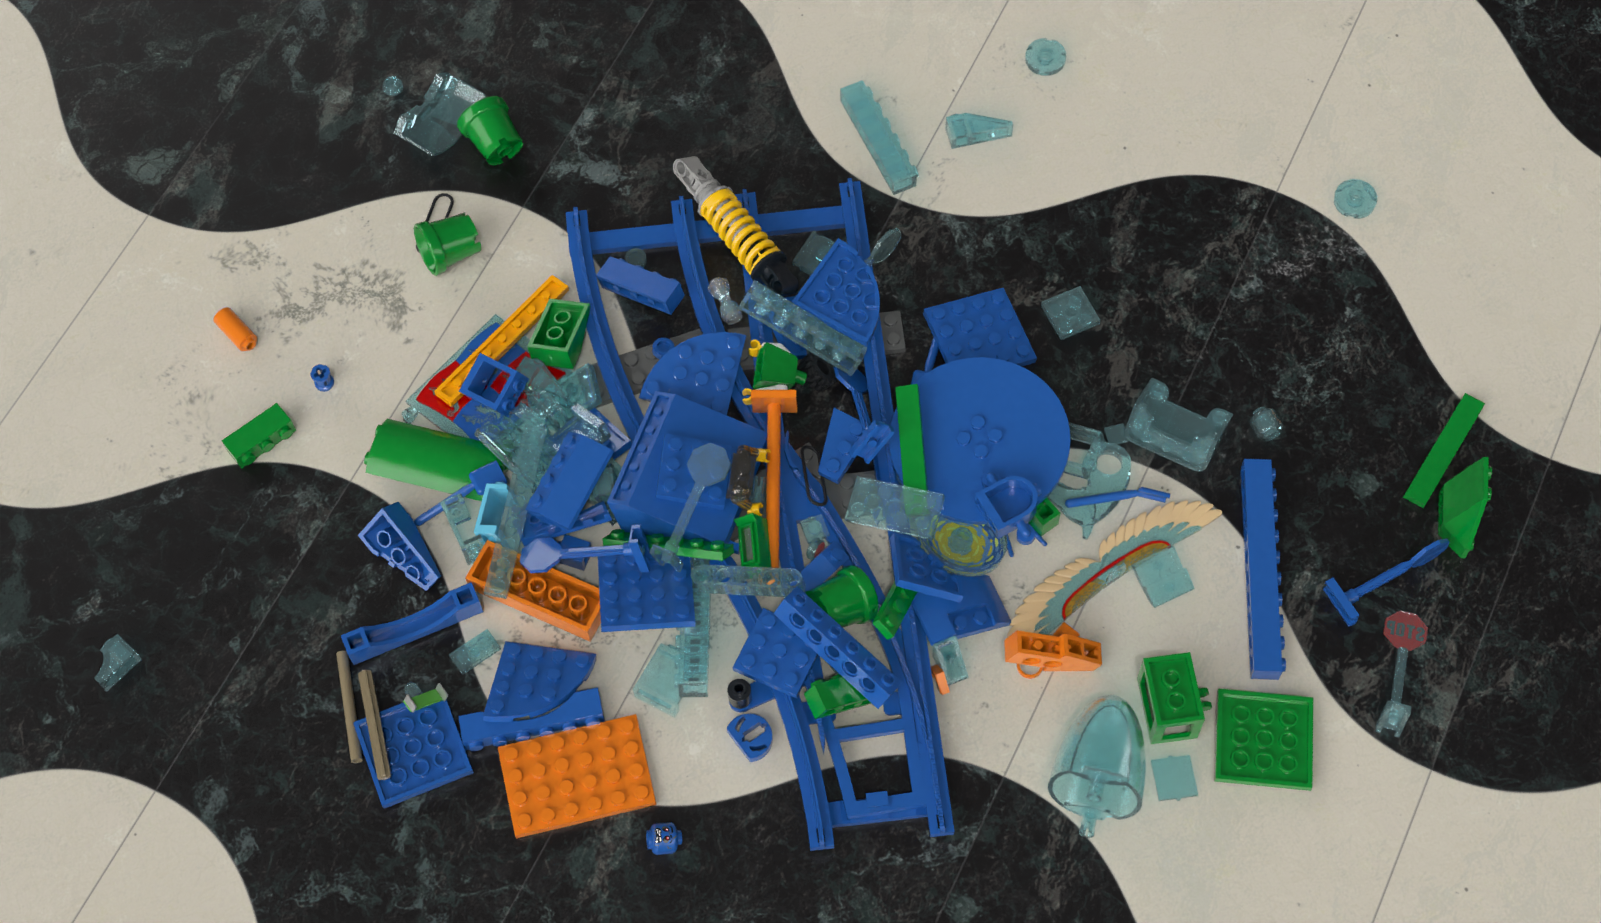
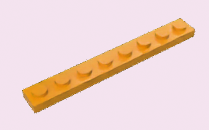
M551 275L434 391L435 395L452 407L464 395L459 390L478 355L482 353L499 361L540 320L549 299L560 300L569 291L568 285L554 275Z

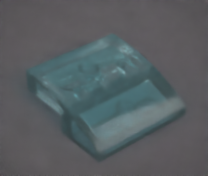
M1174 546L1165 548L1131 564L1145 595L1154 608L1195 589L1187 569L1182 567Z

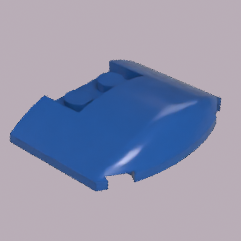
M949 573L951 576L955 574L962 580L964 597L960 603L920 592L916 593L911 603L931 646L1010 626L1011 619L988 575Z

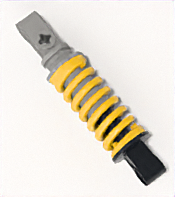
M692 156L676 159L673 163L674 174L681 180L687 190L694 196V200L699 204L698 213L704 217L709 225H712L713 230L719 234L721 240L725 241L726 246L731 249L734 256L738 257L739 262L744 265L746 271L751 275V279L755 283H764L774 297L796 293L799 283L797 278L785 266L786 255L775 246L772 240L768 239L766 232L761 231V226L755 223L753 216H749L748 210L742 208V203L737 200L738 198L734 195L732 189L725 185L721 186L703 166L698 157Z

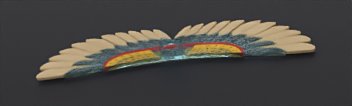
M1185 500L1176 505L1172 501L1162 508L1159 505L1148 515L1147 512L1141 513L1136 520L1135 518L1131 519L1126 527L1121 525L1116 533V537L1115 533L1112 532L1107 542L1105 539L1101 542L1099 549L1100 562L1089 558L1075 559V563L1065 565V569L1055 571V576L1046 578L1044 583L1034 588L1036 593L1024 598V604L1015 610L1017 616L1010 623V626L1013 627L1009 630L1007 638L1017 630L1049 635L1101 590L1149 558L1202 530L1203 527L1220 517L1222 511L1219 509L1211 510L1214 505L1210 503L1200 505L1201 501H1194L1188 504V500Z

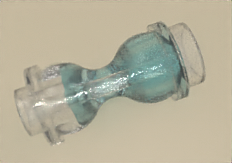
M721 277L713 279L708 286V291L721 304L720 313L722 320L728 325L739 322L743 317L742 309L729 296L730 287L728 280Z

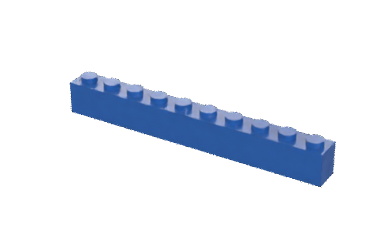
M1269 459L1243 460L1241 466L1250 679L1279 680L1282 672L1286 670V659L1282 658L1281 652L1285 647V638L1280 633V628H1283L1284 618L1283 614H1279V607L1282 606V593H1278V585H1281V572H1277V564L1280 563V551L1276 550V543L1279 541V530H1275L1278 510L1274 509L1277 490L1273 488L1272 481H1275L1276 471L1275 468H1272L1271 460Z

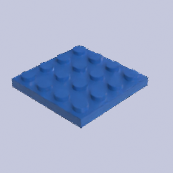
M1004 287L925 308L923 311V315L945 363L965 358L986 357L1005 360L1022 367L1035 363L1037 360Z
M652 553V558H646L650 572H640L634 556H598L601 632L695 627L690 557Z
M447 699L446 701L443 700L416 710L414 713L410 712L404 703L380 712L391 770V777L387 780L377 779L366 718L353 722L384 809L474 773Z

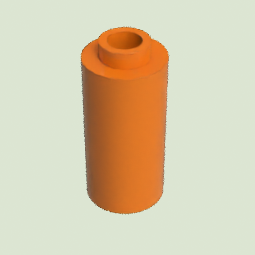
M226 307L216 313L213 319L214 323L240 351H250L256 346L257 336L231 308Z

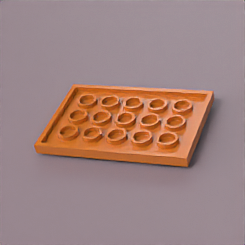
M636 714L498 747L516 839L657 805Z

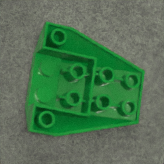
M1483 457L1467 466L1447 481L1439 492L1438 535L1442 539L1449 540L1448 546L1460 558H1466L1469 551L1473 550L1474 538L1487 501L1491 499L1492 489L1488 487V480L1491 479L1492 467L1488 466L1489 457Z

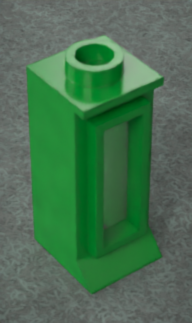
M754 513L734 519L739 535L740 572L749 575L751 578L762 577L764 573L772 571L767 519Z

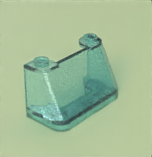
M1151 378L1134 404L1125 428L1126 438L1138 446L1197 472L1205 470L1233 414L1216 408L1211 410L1207 418L1168 401L1169 389L1166 384Z

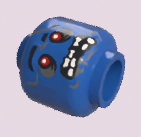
M672 822L655 823L650 827V830L646 831L647 848L651 849L655 855L673 854L677 851L678 845H682V832L677 830Z

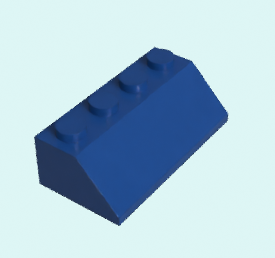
M568 432L545 475L541 478L535 493L531 496L525 510L542 523L571 530L614 451L583 434Z

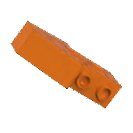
M1017 630L1004 640L1005 662L1043 667L1045 672L1094 671L1102 665L1101 643L1077 636L1062 634L1058 637Z

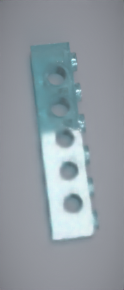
M755 280L738 309L850 376L854 374L867 351V347L831 328L814 315Z

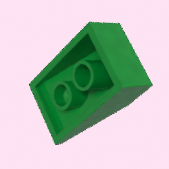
M549 299L527 345L533 364L574 369L582 349L591 307L590 303Z

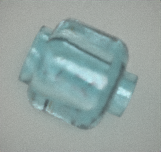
M1260 407L1253 412L1254 415L1250 419V425L1257 438L1271 441L1281 434L1283 423L1275 409Z

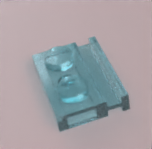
M813 231L794 258L792 265L800 267V270L811 276L835 242L823 235L819 236L816 234V231Z

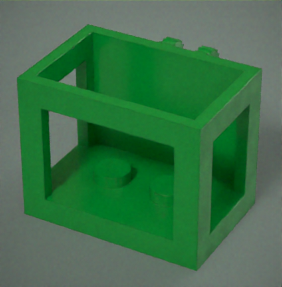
M1191 653L1143 658L1137 681L1150 743L1159 744L1198 738L1205 721L1203 711L1210 710L1212 704L1208 701L1201 702V698L1209 695L1208 688H1198ZM1145 682H1147V687L1149 691L1151 706L1154 715V723L1152 722L1150 707L1144 684ZM1190 724L1189 732L1163 735L1167 727Z

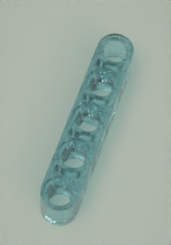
M698 565L691 572V578L696 588L702 593L786 597L797 586L804 593L806 590L804 579L796 569ZM707 576L706 580L700 581L702 577ZM730 578L727 582H722L723 579ZM747 579H753L749 583H744ZM775 580L774 583L767 585L768 581ZM798 581L797 584L790 586L791 582Z

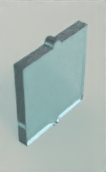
M1170 755L1168 758L1151 760L1159 801L1173 799L1180 801L1181 798L1198 796L1190 755L1179 757Z

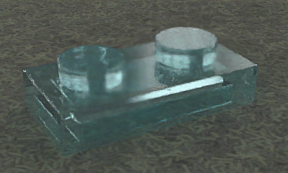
M486 629L450 653L449 657L463 675L501 650L489 630Z

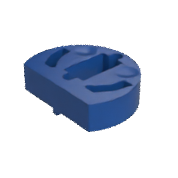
M743 714L734 718L727 726V733L749 762L762 759L770 751L773 741L772 730L764 718L755 714ZM744 720V722L741 724L739 732H737L736 730L738 725ZM758 726L765 727V732L751 742H748V740L744 741V736Z

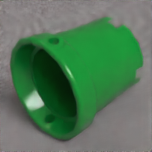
M490 96L475 102L461 114L457 121V128L461 134L473 142L489 165L504 163L501 158L507 155L511 159L523 147L522 139L508 115L509 108L503 98L499 96Z
M465 212L430 223L427 221L419 222L413 227L421 257L428 270L434 276L446 272L448 267L481 251V242L475 243L474 241L478 235L476 227L470 216H465Z
M854 565L842 568L833 578L805 592L807 596L842 627L872 622L878 613V596L874 585L865 572Z

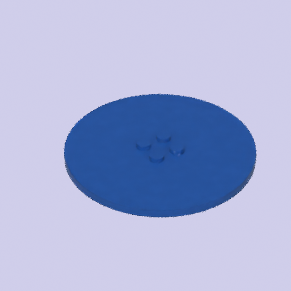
M974 357L959 359L938 366L914 383L918 384L920 392L929 508L932 513L964 524H988L975 504V493L984 489L982 474L987 470L997 471L1000 480L1008 476H1021L1032 484L1036 483L1042 495L1038 496L1037 506L1052 493L1067 466L1071 441L1068 418L1059 398L1036 374L1005 360ZM896 407L890 425L895 433L889 439V447L894 470L903 485L898 412Z

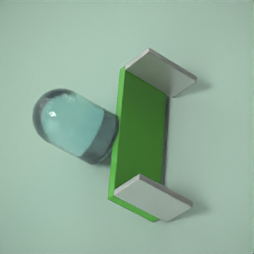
M408 682L404 687L406 697L403 702L409 711L414 713L416 710L443 700L446 701L448 694L440 683H438L436 689L423 693L416 683Z

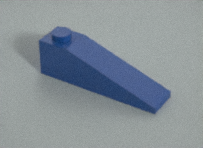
M399 502L382 508L359 533V538L374 555L385 558L389 561L388 564L391 567H397L402 570L408 579L424 590H429L441 577L413 519Z

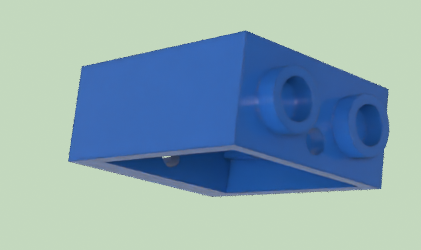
M480 353L459 392L508 417L514 409L520 394L525 389L529 378ZM495 368L510 374L496 402L493 403L480 395Z

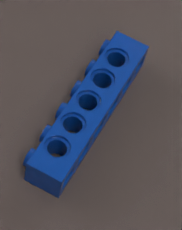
M798 586L783 599L773 613L877 709L887 701L902 683L898 677Z

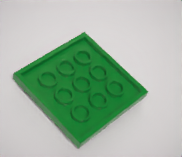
M1218 689L1214 782L1311 791L1313 782L1314 698Z

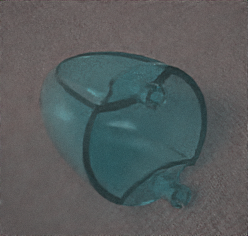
M1105 695L1088 704L1070 726L1052 767L1048 782L1049 794L1063 808L1083 816L1079 834L1085 837L1087 828L1089 829L1087 838L1094 837L1097 820H1104L1107 817L1117 820L1126 819L1137 814L1142 807L1146 775L1145 744L1137 715L1126 700L1116 695Z

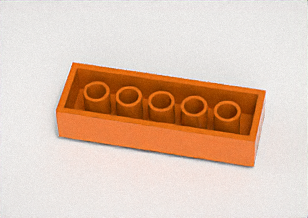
M487 540L465 577L467 584L472 582L476 592L591 642L601 624L598 587L554 568L543 573H530L520 564L521 554Z

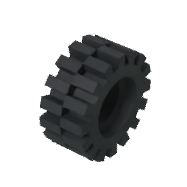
M822 348L814 349L802 358L799 363L801 364L799 370L807 373L805 382H809L811 388L815 386L817 391L819 389L820 391L827 390L838 381L834 371L838 361H834L832 359L834 356L832 354L828 355L829 351H823Z

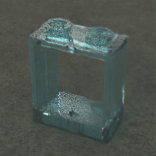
M1069 423L1070 439L1091 444V447L1082 464L1068 460L1064 473L1088 480L1091 472H1094L1097 467V460L1100 454H1103L1106 449V441L1102 431Z

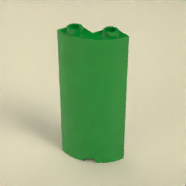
M387 418L382 425L379 424L377 426L370 452H367L365 455L364 464L367 465L366 473L453 494L462 487L472 483L469 478L470 472L495 460L498 462L503 474H505L510 469L512 449ZM474 489L465 498L482 501L483 495H478Z

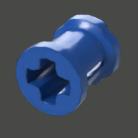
M322 364L314 366L310 375L315 387L319 391L325 392L334 386V379L330 375V369Z

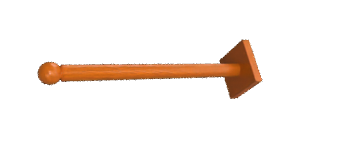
M751 390L753 413H767V449L771 451V453L767 452V460L769 462L767 463L766 519L768 523L772 571L765 573L763 576L764 585L771 589L778 587L781 583V576L778 573L781 413H797L796 390Z

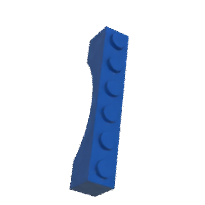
M471 582L449 591L432 605L410 616L385 624L363 626L341 635L350 660L353 665H356L483 613V609Z
M598 688L574 692L556 710L534 719L513 720V722H486L483 720L484 712L482 711L458 716L462 743L465 749L470 751H479L484 746L489 745L503 746L508 741H525L533 736H546L557 731L577 729V727L596 725L605 721Z

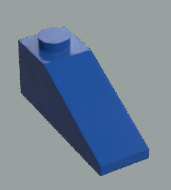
M834 540L781 590L788 595L798 586L805 593L822 584L850 557Z

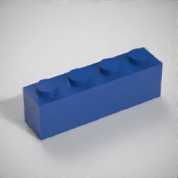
M610 256L596 274L603 289L670 315L685 296L680 282L676 279L663 277L655 271L650 272L640 265L629 264L622 258L616 259Z

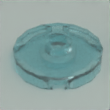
M1041 38L1033 41L1028 46L1025 53V62L1032 72L1041 76H1050L1063 69L1066 63V51L1058 41Z
M1350 179L1337 187L1334 194V204L1342 215L1347 217L1349 215L1354 217V219L1367 217L1373 212L1377 204V194L1369 183L1358 179Z

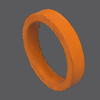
M1017 664L1019 674L1028 679L1038 677L1043 670V667H1040L1037 673L1029 675L1021 670L1020 664Z

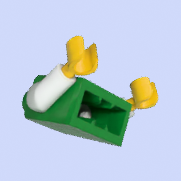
M756 339L750 342L752 348L748 349L749 355L757 357L753 382L754 389L790 390L795 383L804 385L807 373L797 370L798 358L791 354L783 344L763 342L760 345V342ZM745 388L742 391L743 396L751 395V389ZM751 396L742 399L745 405L752 404Z

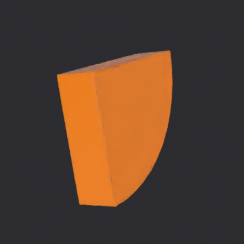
M938 664L931 666L932 677L936 679L937 689L940 694L950 693L944 671Z

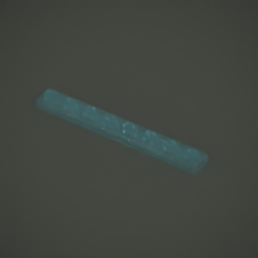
M528 425L524 426L484 588V595L504 599L508 597L528 511L525 509L533 493L547 429Z

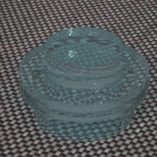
M389 76L384 80L382 88L386 95L396 96L402 92L403 83L397 77Z

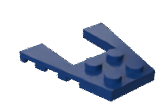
M604 501L581 511L571 530L542 523L525 510L527 505L511 515L524 546H527L536 538H555L612 520Z

